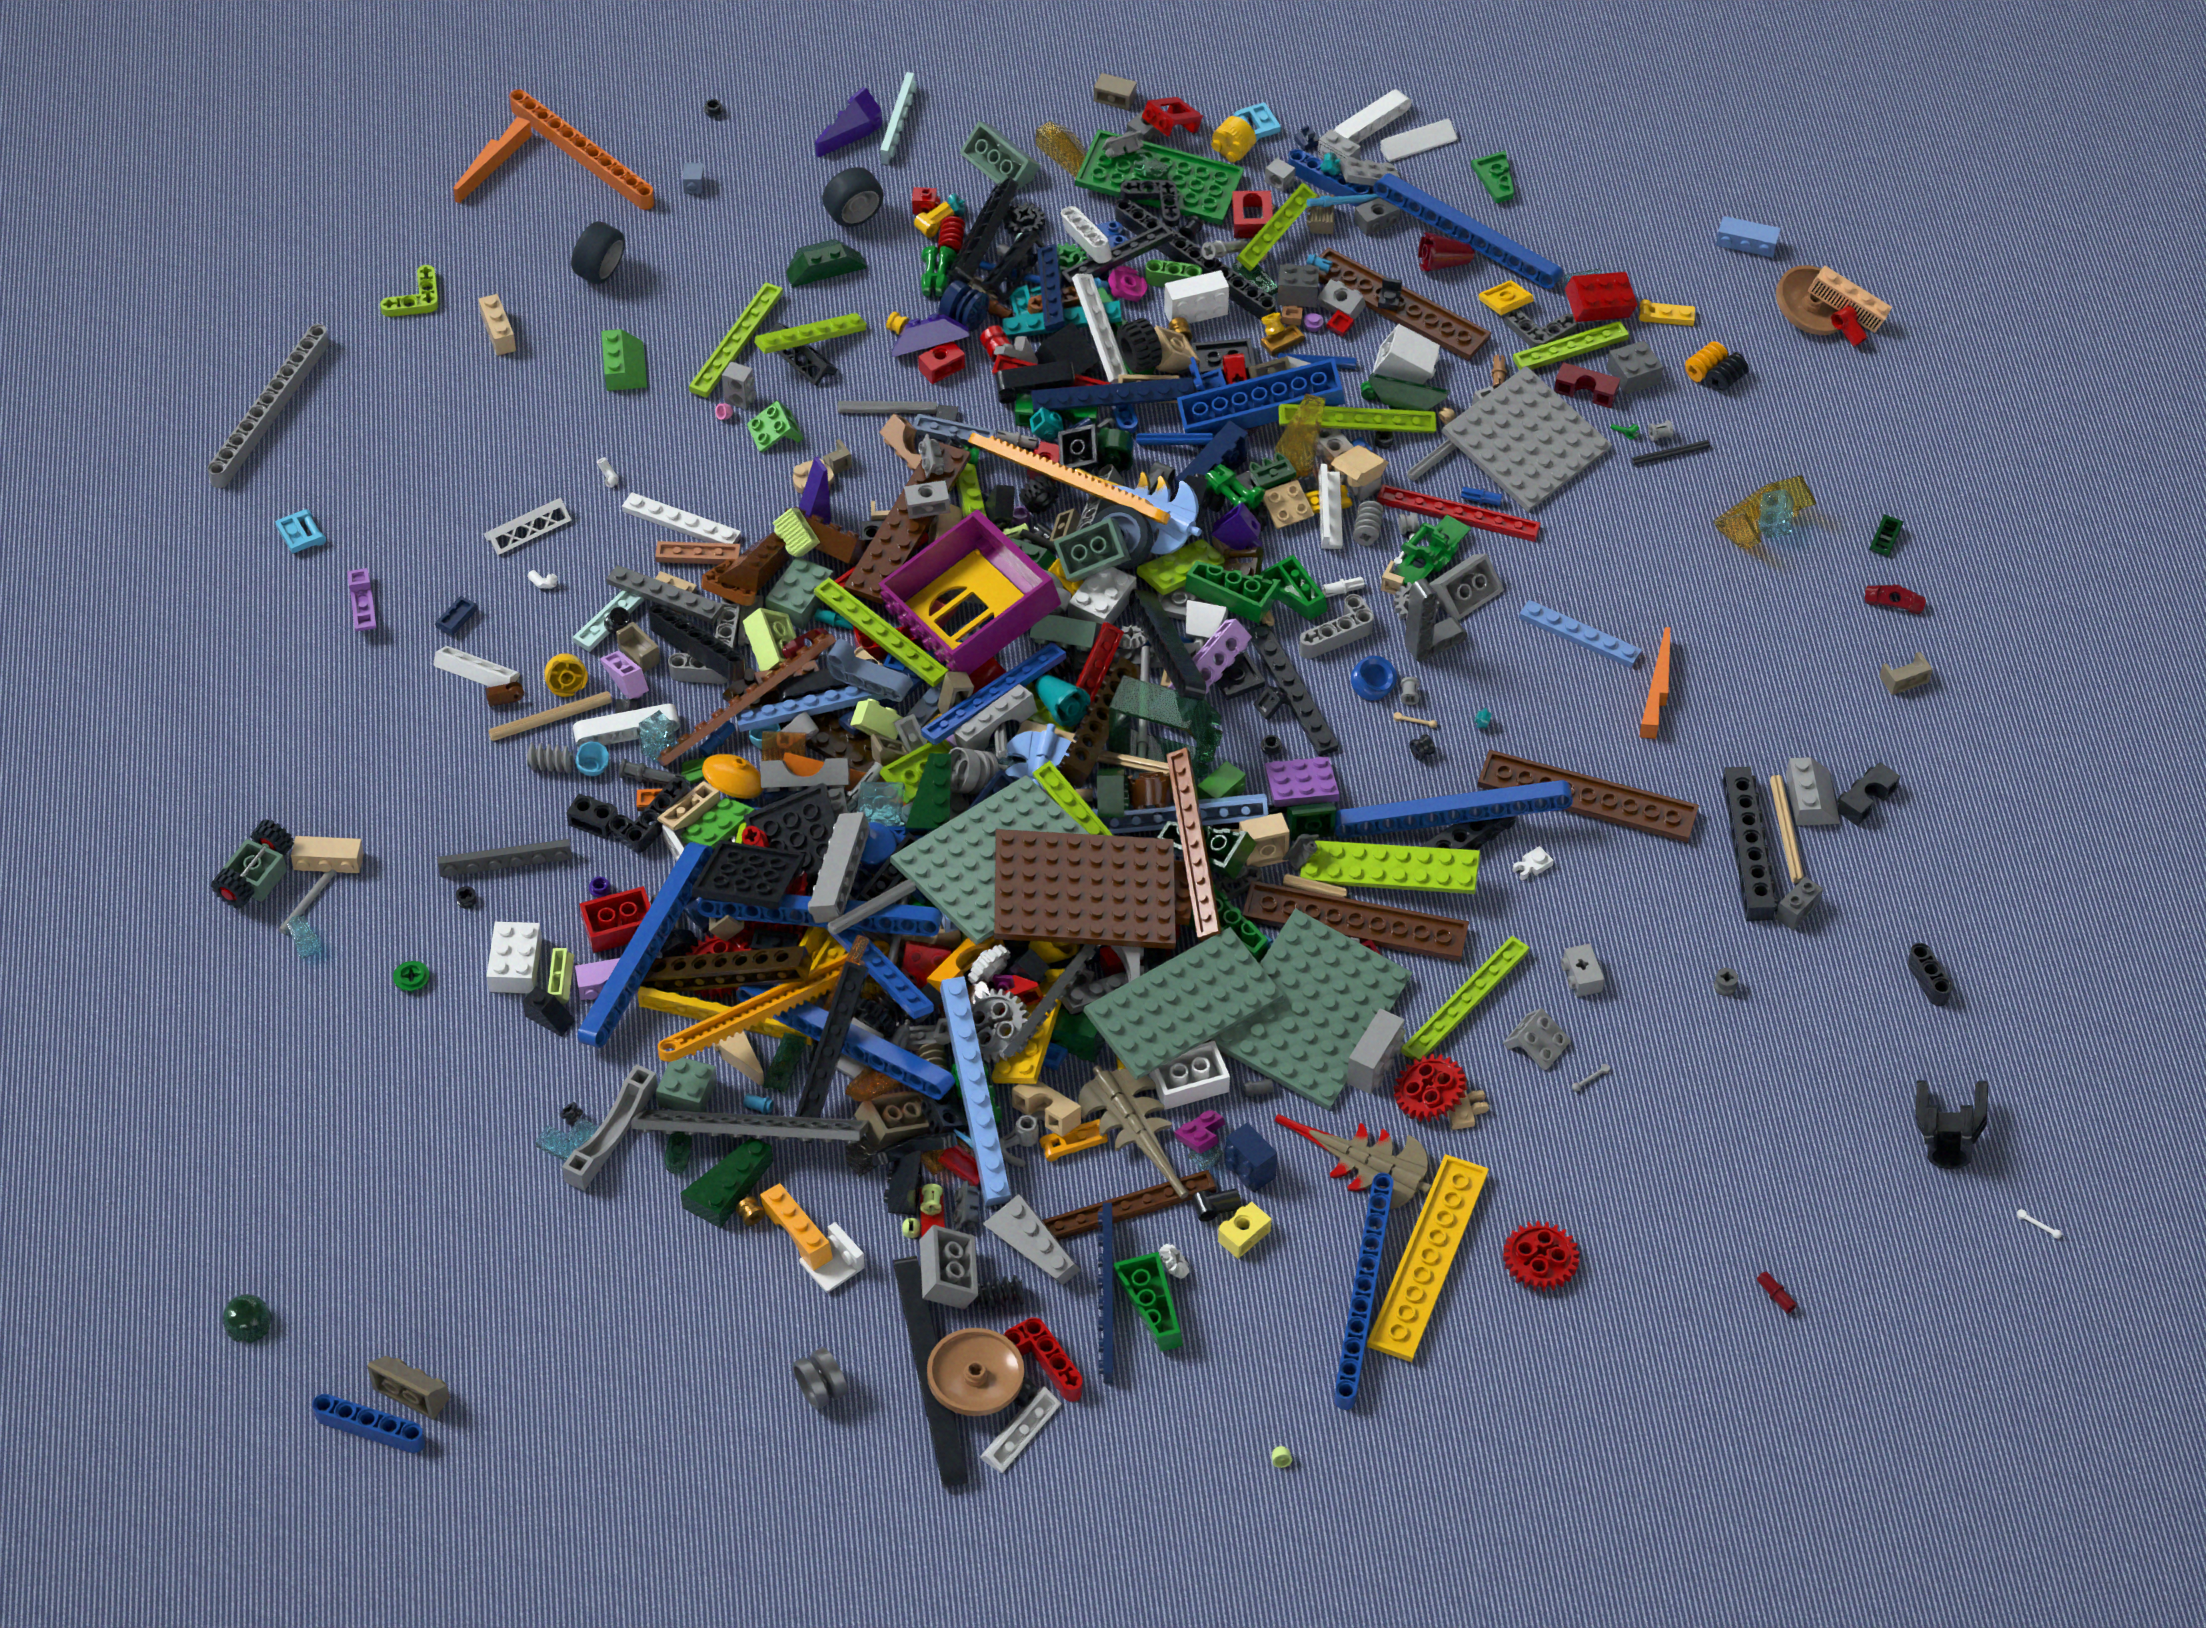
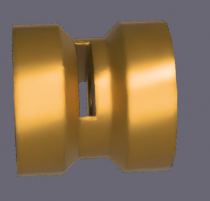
M1178 317L1169 322V330L1184 334L1188 342L1191 341L1192 333L1185 318Z

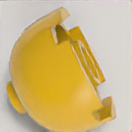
M562 653L552 657L547 662L544 669V679L553 694L568 697L575 695L573 692L579 689L582 690L588 681V672L584 663L576 655Z

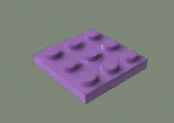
M1329 757L1265 763V774L1274 807L1339 801V791Z

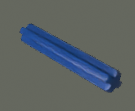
M1278 354V359L1287 355L1309 363L1334 358L1336 367L1339 369H1356L1357 363L1355 357Z
M1138 433L1136 442L1138 445H1207L1215 436L1213 433Z

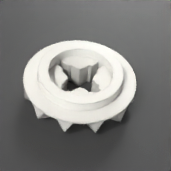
M1165 1244L1160 1248V1259L1165 1269L1180 1279L1187 1276L1190 1272L1189 1264L1180 1250H1177L1174 1245Z

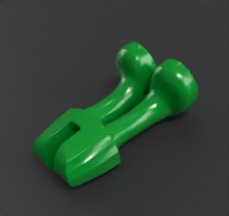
M928 246L922 250L921 260L926 263V273L921 276L923 296L931 297L932 289H936V297L943 296L949 283V279L946 276L947 266L953 265L957 257V253L953 249L946 246L940 248L937 273H934L935 263L938 258L937 247Z
M1219 464L1215 467L1214 471L1211 470L1205 475L1214 493H1223L1234 507L1242 502L1250 511V507L1252 509L1256 508L1265 495V489L1261 486H1256L1252 490L1244 487L1236 478V474L1222 464ZM1229 487L1235 490L1241 496V498L1238 497Z

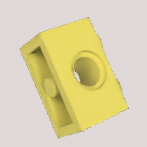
M1251 1201L1246 1207H1240L1232 1219L1226 1220L1220 1225L1218 1229V1242L1239 1259L1271 1231L1272 1219Z

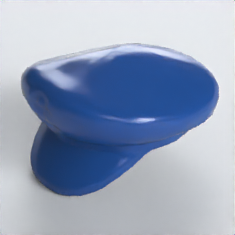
M1376 655L1362 659L1354 667L1350 676V682L1354 691L1360 697L1370 701L1381 699L1394 689L1397 681V673L1394 666L1387 659Z
M868 822L870 831L860 862L869 873L876 874L897 848L893 833L887 826L877 822Z

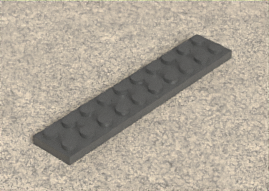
M642 1109L631 1120V1129H639V1132L649 1133L653 1130H661L663 1134L684 1131L685 1135H696L698 1132L707 1133V1136H719L723 1133L729 1134L730 1137L752 1135V1138L756 1139L775 1136L777 1140L798 1137L799 1141H810L812 1138H819L822 1142H833L834 1139L843 1140L844 1143H857V1140L859 1141L869 1130V1120Z

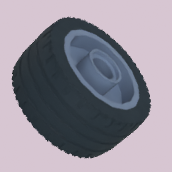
M1125 505L1109 506L1099 512L1091 522V525L1110 517L1117 520L1131 560L1116 565L1114 568L1126 570L1140 565L1148 557L1153 546V533L1148 520L1136 509Z

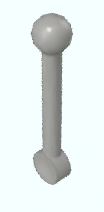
M1603 1064L1601 1069L1579 1083H1573L1572 1090L1577 1092L1583 1085L1602 1073H1609L1610 1066Z

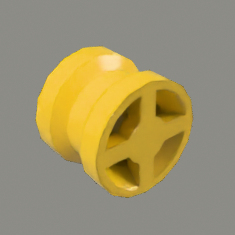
M894 311L887 320L886 328L890 331H896L900 335L905 325L910 321V318L902 317L900 313Z
M1280 313L1269 314L1261 319L1262 323L1266 326V335H1273L1285 329L1284 325L1280 322Z

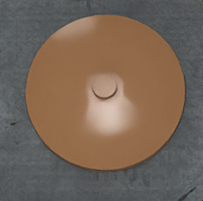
M1801 265L1789 269L1781 277L1776 287V300L1783 315L1797 328L1811 334L1830 335L1838 332L1839 329H1836L1831 323V315L1838 310L1808 292L1812 282L1822 268Z
M966 1328L947 1335L934 1347L928 1360L927 1379L933 1395L946 1408L967 1416H984L1004 1409L1017 1397L1023 1384L1024 1364L1019 1350L1007 1337L989 1329Z

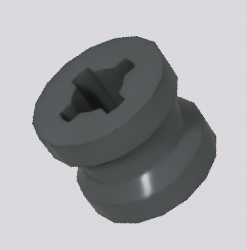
M1722 968L1717 972L1714 989L1719 995L1730 996L1736 991L1738 982L1736 971L1731 968Z

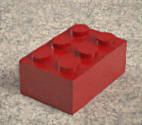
M1627 272L1572 276L1565 288L1575 322L1630 318L1637 306Z
M644 886L579 903L582 922L592 952L597 953L629 944L651 907Z

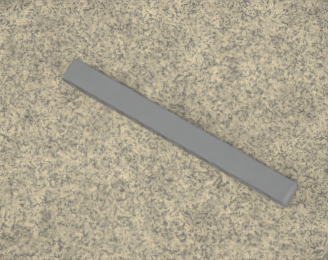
M314 324L307 330L212 459L207 469L213 487L223 488L231 481L328 348L329 339L324 325Z

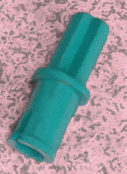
M822 608L817 609L815 621L831 624L834 628L839 626L854 630L853 624L839 613Z

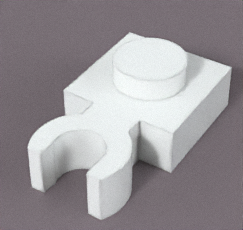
M1539 846L1522 857V862L1515 863L1513 865V872L1522 870L1520 880H1525L1530 872L1538 875L1553 866L1554 860Z

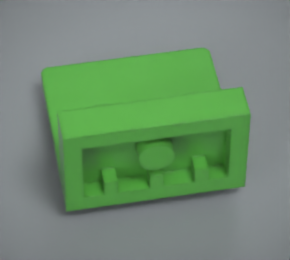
M778 400L747 423L748 429L761 453L784 436L788 439L792 438L797 443L804 439L791 410Z

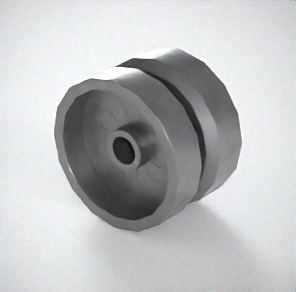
M824 1347L811 1353V1361L802 1357L792 1363V1370L802 1393L816 1410L829 1403V1396L836 1400L848 1393L845 1378L837 1362Z

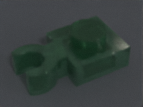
M1143 154L1139 155L1140 162L1134 160L1133 163L1135 169L1143 170L1142 175L1152 180H1162L1169 173V166L1154 158L1149 161Z

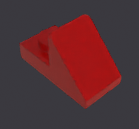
M1012 975L1015 988L1005 991L1006 993L1008 991L1012 992L1014 997L1018 996L1026 1006L1038 1003L1044 998L1037 982L1016 975ZM1005 1007L1000 1010L1002 1014L1005 1012Z

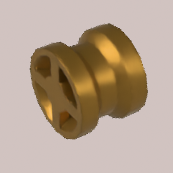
M753 1196L743 1199L736 1206L737 1214L743 1216V1222L747 1226L757 1224L765 1215V1210L757 1205L758 1201Z

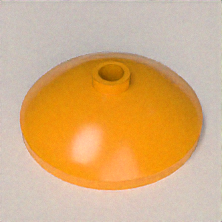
M716 754L704 761L702 773L705 779L720 792L742 799L755 798L763 792L764 788H761V772L748 760L731 754Z

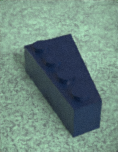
M1229 420L1182 473L1176 477L1175 491L1179 487V482L1183 481L1187 475L1201 474L1205 476L1211 470L1214 471L1215 467L1219 464L1235 471L1247 460L1248 432Z

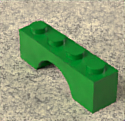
M1018 394L1015 409V425L1031 427L1029 419L1036 413L1033 412L1032 397L1029 394ZM1098 407L1052 411L1070 421L1073 426L1087 416L1093 424L1097 425Z

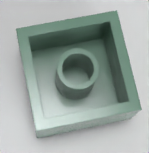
M683 1057L669 1062L656 1090L658 1106L674 1111L704 1112L717 1083L716 1066Z

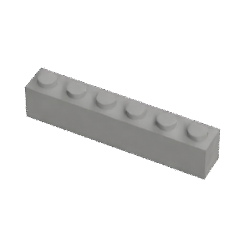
M864 812L839 814L837 822L834 824L833 834L828 842V850L824 854L823 865L818 872L817 883L813 887L812 899L808 903L809 913L812 914L815 923L831 922L841 917L844 913L870 831V826Z

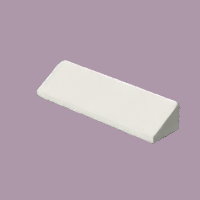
M1445 119L1383 139L1381 141V152L1389 162L1457 141V136L1451 121Z
M445 646L435 652V667L489 687L516 682L520 676V673L449 646Z
M1046 1387L1038 1389L1037 1393L1029 1399L1028 1404L1021 1408L980 1458L1000 1473H1003L1062 1403Z

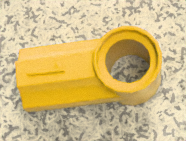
M945 201L928 214L925 212L920 213L914 220V226L926 237H933L939 230L941 220L945 217H953L954 211Z

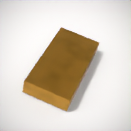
M1292 324L1285 327L1279 333L1262 338L1261 345L1273 356L1305 341V335Z

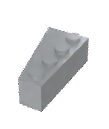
M1020 1194L983 1223L991 1232L1062 1285L1081 1271Z

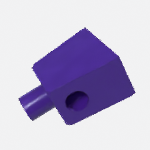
M1242 502L1214 522L1211 535L1234 550H1242L1246 546L1252 549L1253 547H1262L1263 542L1258 539L1261 525Z

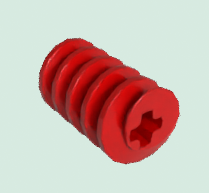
M945 217L941 220L938 253H940L942 246H946L958 254L963 245L965 222L959 217Z

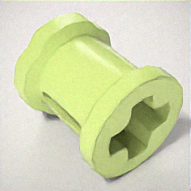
M937 1184L924 1185L922 1187L924 1199L921 1204V1211L928 1215L940 1213L941 1205L939 1203L940 1196L943 1194V1188Z

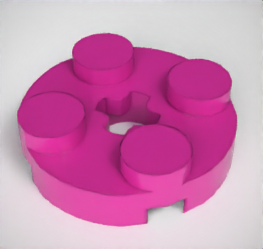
M1128 266L1117 267L1108 278L1109 285L1112 288L1111 292L1115 297H1122L1133 302H1139L1145 294L1147 282L1143 276L1140 278L1136 275L1137 271Z

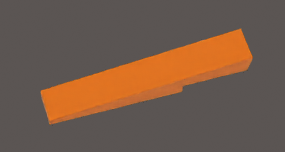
M516 117L498 141L491 139L453 187L455 202H462L532 136L530 121Z
M1665 627L1641 723L1639 734L1641 738L1656 739L1659 726V706H1666L1670 627Z
M785 752L783 758L791 772L803 777L815 775L824 765L823 761L790 752ZM850 769V784L845 785L844 790L851 792L866 773ZM880 777L865 794V796L903 806L907 805L883 777Z

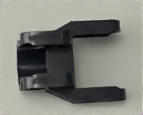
M1917 1080L1916 1121L1924 1137V1144H1928L1927 1158L1929 1162L1939 1168L1950 1170L1967 1166L1972 1159V1145L1976 1143L1987 1126L1988 1081L1978 1080L1975 1084L1974 1110L1973 1105H1961L1960 1112H1938V1105H1929L1930 1095L1928 1094L1927 1080Z

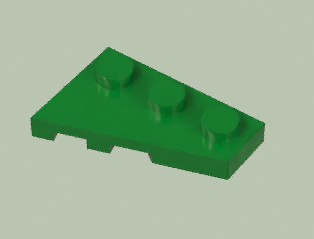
M1506 150L1471 160L1472 169L1495 203L1510 200L1514 197Z

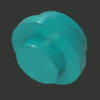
M1483 708L1482 711L1478 710L1474 722L1477 723L1476 727L1479 729L1481 727L1486 729L1491 719L1492 713L1488 712L1486 708Z

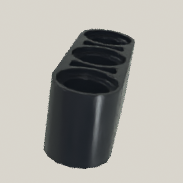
M1915 943L1910 950L1907 961L1908 967L1928 1000L1935 1006H1944L1949 1000L1952 983L1930 947L1924 943Z

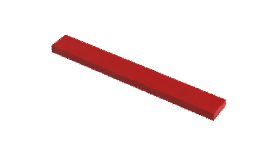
M1382 484L1377 497V502L1382 505L1439 519L1449 515L1467 526L1536 542L1541 527V522Z

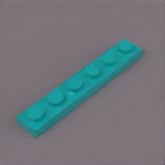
M1120 301L1102 303L1109 323L1122 322ZM1082 306L1064 309L1066 325L1072 322L1076 328L1089 327ZM1043 313L1003 319V330L1008 339L1058 332L1062 329L1047 332L1044 327Z

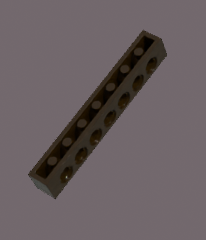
M1122 656L1117 664L1115 662L1112 663L1107 672L1110 676L1106 675L1101 684V687L1104 689L1099 688L1094 697V700L1097 702L1092 701L1087 710L1090 716H1084L1080 724L1083 729L1078 728L1073 737L1076 742L1072 741L1066 750L1069 756L1064 755L1059 764V767L1062 768L1060 773L1064 778L1080 789L1089 776L1141 675V667Z
M805 946L655 958L640 986L655 988L663 992H680L807 981L813 960Z

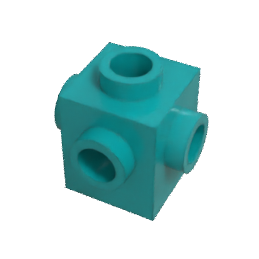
M1043 407L1029 419L1032 434L1040 439L1052 442L1058 436V432L1063 431L1061 416Z

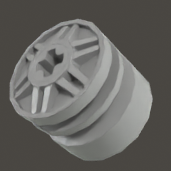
M955 747L948 753L951 754V792L978 796L999 770L997 759L991 752Z

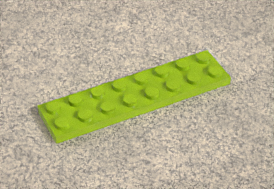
M1316 840L1317 851L1309 860H1306L1307 863L1301 867L1300 874L1302 878L1330 885L1475 894L1481 853L1480 850Z

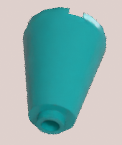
M1043 675L1036 681L1035 691L1055 722L1060 726L1064 727L1063 725L1072 727L1079 723L1087 714L1085 710L1087 705L1090 706L1091 700L1090 695L1084 689L1051 675Z

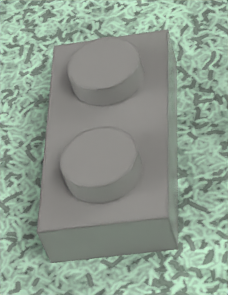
M914 714L893 722L901 741L909 753L927 744L926 739L921 735V728Z

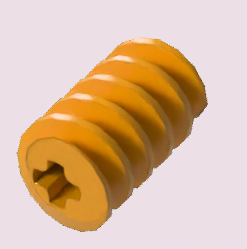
M1710 342L1686 360L1685 370L1687 375L1693 381L1700 382L1702 378H1705L1708 371L1712 370L1713 367L1729 356L1728 351L1719 342Z

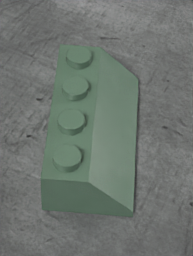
M978 121L959 152L996 184L1002 183L1008 177H1012L1018 182L1017 190L1030 183L1041 167L1037 161L994 126L982 121Z

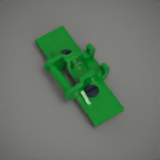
M1446 515L1436 527L1424 522L1420 526V530L1401 546L1402 551L1408 556L1392 573L1405 577L1404 585L1407 586L1408 582L1413 584L1419 579H1426L1430 573L1440 572L1456 555L1458 551L1457 544L1470 532L1471 528L1449 515ZM1427 535V541L1430 542L1427 547H1416L1424 536Z

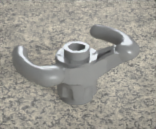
M1036 1111L1031 1115L1020 1117L1016 1122L1015 1129L999 1139L1002 1157L1006 1162L1018 1167L1025 1166L1026 1162L1024 1159L1011 1155L1006 1151V1148L1017 1144L1024 1147L1036 1144L1039 1135L1037 1123L1039 1120L1045 1122L1044 1111Z

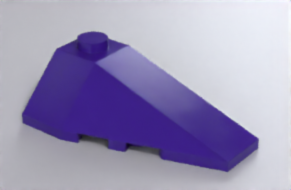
M863 86L847 101L848 107L844 112L841 110L838 112L835 123L828 125L815 141V152L818 158L871 135L876 129L881 127L883 124L882 110L866 87Z

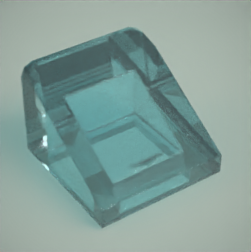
M1215 1145L1202 1154L1192 1150L1187 1156L1202 1170L1217 1166L1223 1151Z

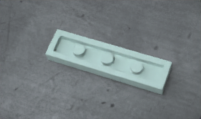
M622 590L573 636V642L590 652L610 633L605 629L604 620L611 610L616 607H622L630 615L644 601V598Z

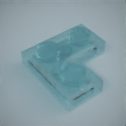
M582 1118L577 1121L568 1134L548 1125L535 1141L537 1148L566 1162L574 1149L587 1142L599 1127Z

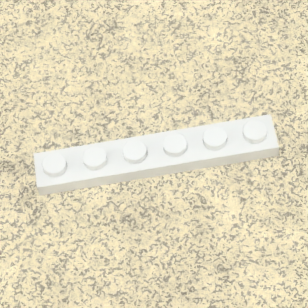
M1076 274L1072 279L1109 383H1117L1119 374H1128L1092 274Z
M632 492L622 505V512L709 543L737 544L741 538V531Z

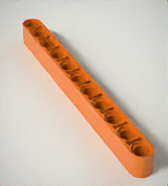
M517 89L510 93L511 110L516 116L530 121L533 129L640 209L649 210L654 206L653 187L525 91Z

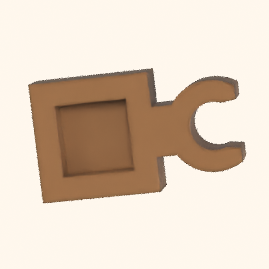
M1290 305L1283 306L1281 323L1301 326L1303 308Z

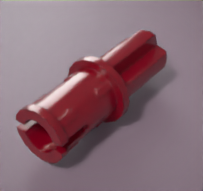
M1762 1272L1757 1277V1282L1769 1294V1298L1771 1300L1774 1299L1786 1314L1796 1308L1797 1303L1786 1293L1785 1287L1779 1285L1768 1272Z

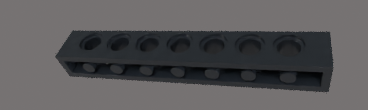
M1725 767L1722 783L1746 921L1773 920L1774 911L1778 910V900L1773 896L1775 883L1774 880L1770 879L1772 866L1771 862H1767L1769 849L1768 845H1764L1766 833L1765 828L1761 827L1762 810H1758L1759 793L1755 792L1756 776L1752 775L1751 767Z

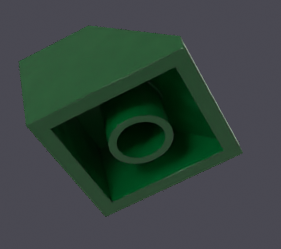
M1331 802L1287 807L1286 821L1291 841H1296L1303 834H1318V838L1334 836L1336 807Z

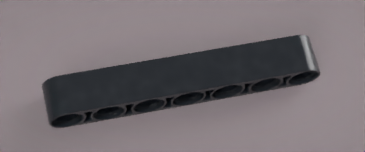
M653 605L649 608L651 631L728 680L739 681L745 677L744 656L664 605Z

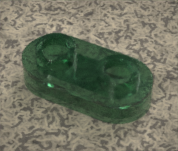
M675 1131V1133L670 1135L664 1156V1164L668 1172L678 1174L687 1168L693 1146L691 1135H685L684 1131Z

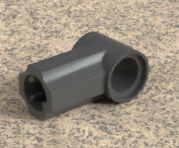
M1155 461L1148 476L1151 484L1149 495L1155 492L1159 476L1164 477L1168 485H1170L1174 479L1176 469Z

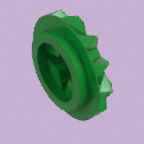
M419 961L404 962L395 969L393 974L396 987L401 988L403 992L408 990L412 993L416 989L422 990V987L428 984L430 977L427 966ZM411 972L415 976L413 982L409 981Z

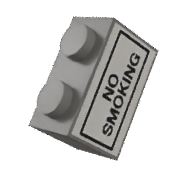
M1330 129L1319 138L1318 157L1324 159L1326 153L1333 152L1338 159L1340 157H1353L1360 160L1361 146Z

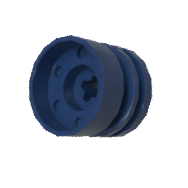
M958 280L951 283L945 290L938 312L939 315L945 314L968 327L970 332H974L979 328L987 315L990 299L987 294L977 289H972L969 285Z

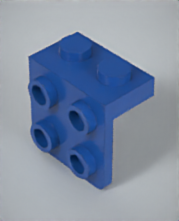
M1194 356L1190 358L1192 364L1189 365L1192 376H1196L1193 381L1197 391H1205L1227 385L1221 368L1201 374Z

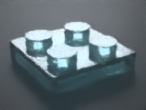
M861 782L857 812H864L868 822H877L885 826H900L905 792L904 783Z

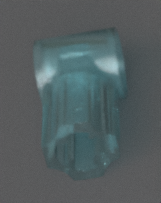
M298 915L292 917L287 923V928L294 940L295 948L301 960L323 951L318 936L311 931L305 917Z

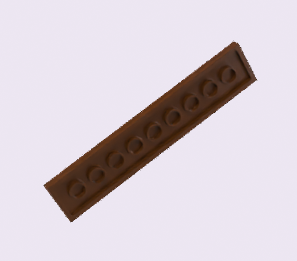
M1330 247L1319 256L1328 261H1333L1329 273L1319 270L1318 282L1327 285L1330 279L1336 282L1341 281L1352 291L1358 290L1363 294L1366 307L1468 361L1491 338L1492 332L1402 286L1397 311L1378 308L1382 280L1385 276Z
M939 442L941 458L945 466L943 474L931 473L926 478L921 460L906 486L945 481L949 495L969 462L971 452ZM903 489L844 585V589L850 594L883 604L884 600L880 596L882 591L878 583L909 561L936 515L909 519Z
M1490 749L1488 751L1477 783L1479 788L1492 790L1564 780L1570 784L1573 804L1569 808L1564 809L1566 811L1686 843L1689 841L1699 809L1698 804Z
M1251 880L1242 915L1247 921L1250 920L1253 923L1283 928L1296 908L1349 938L1360 939V943L1372 940L1375 946L1461 962L1469 927V921Z

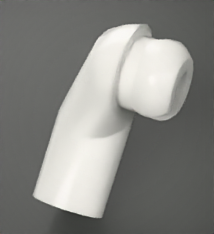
M605 457L599 459L597 464L606 477L605 484L612 488L618 484L619 477Z
M535 570L530 571L527 576L538 588L552 589L557 585L558 577L555 574H548L547 578H542Z

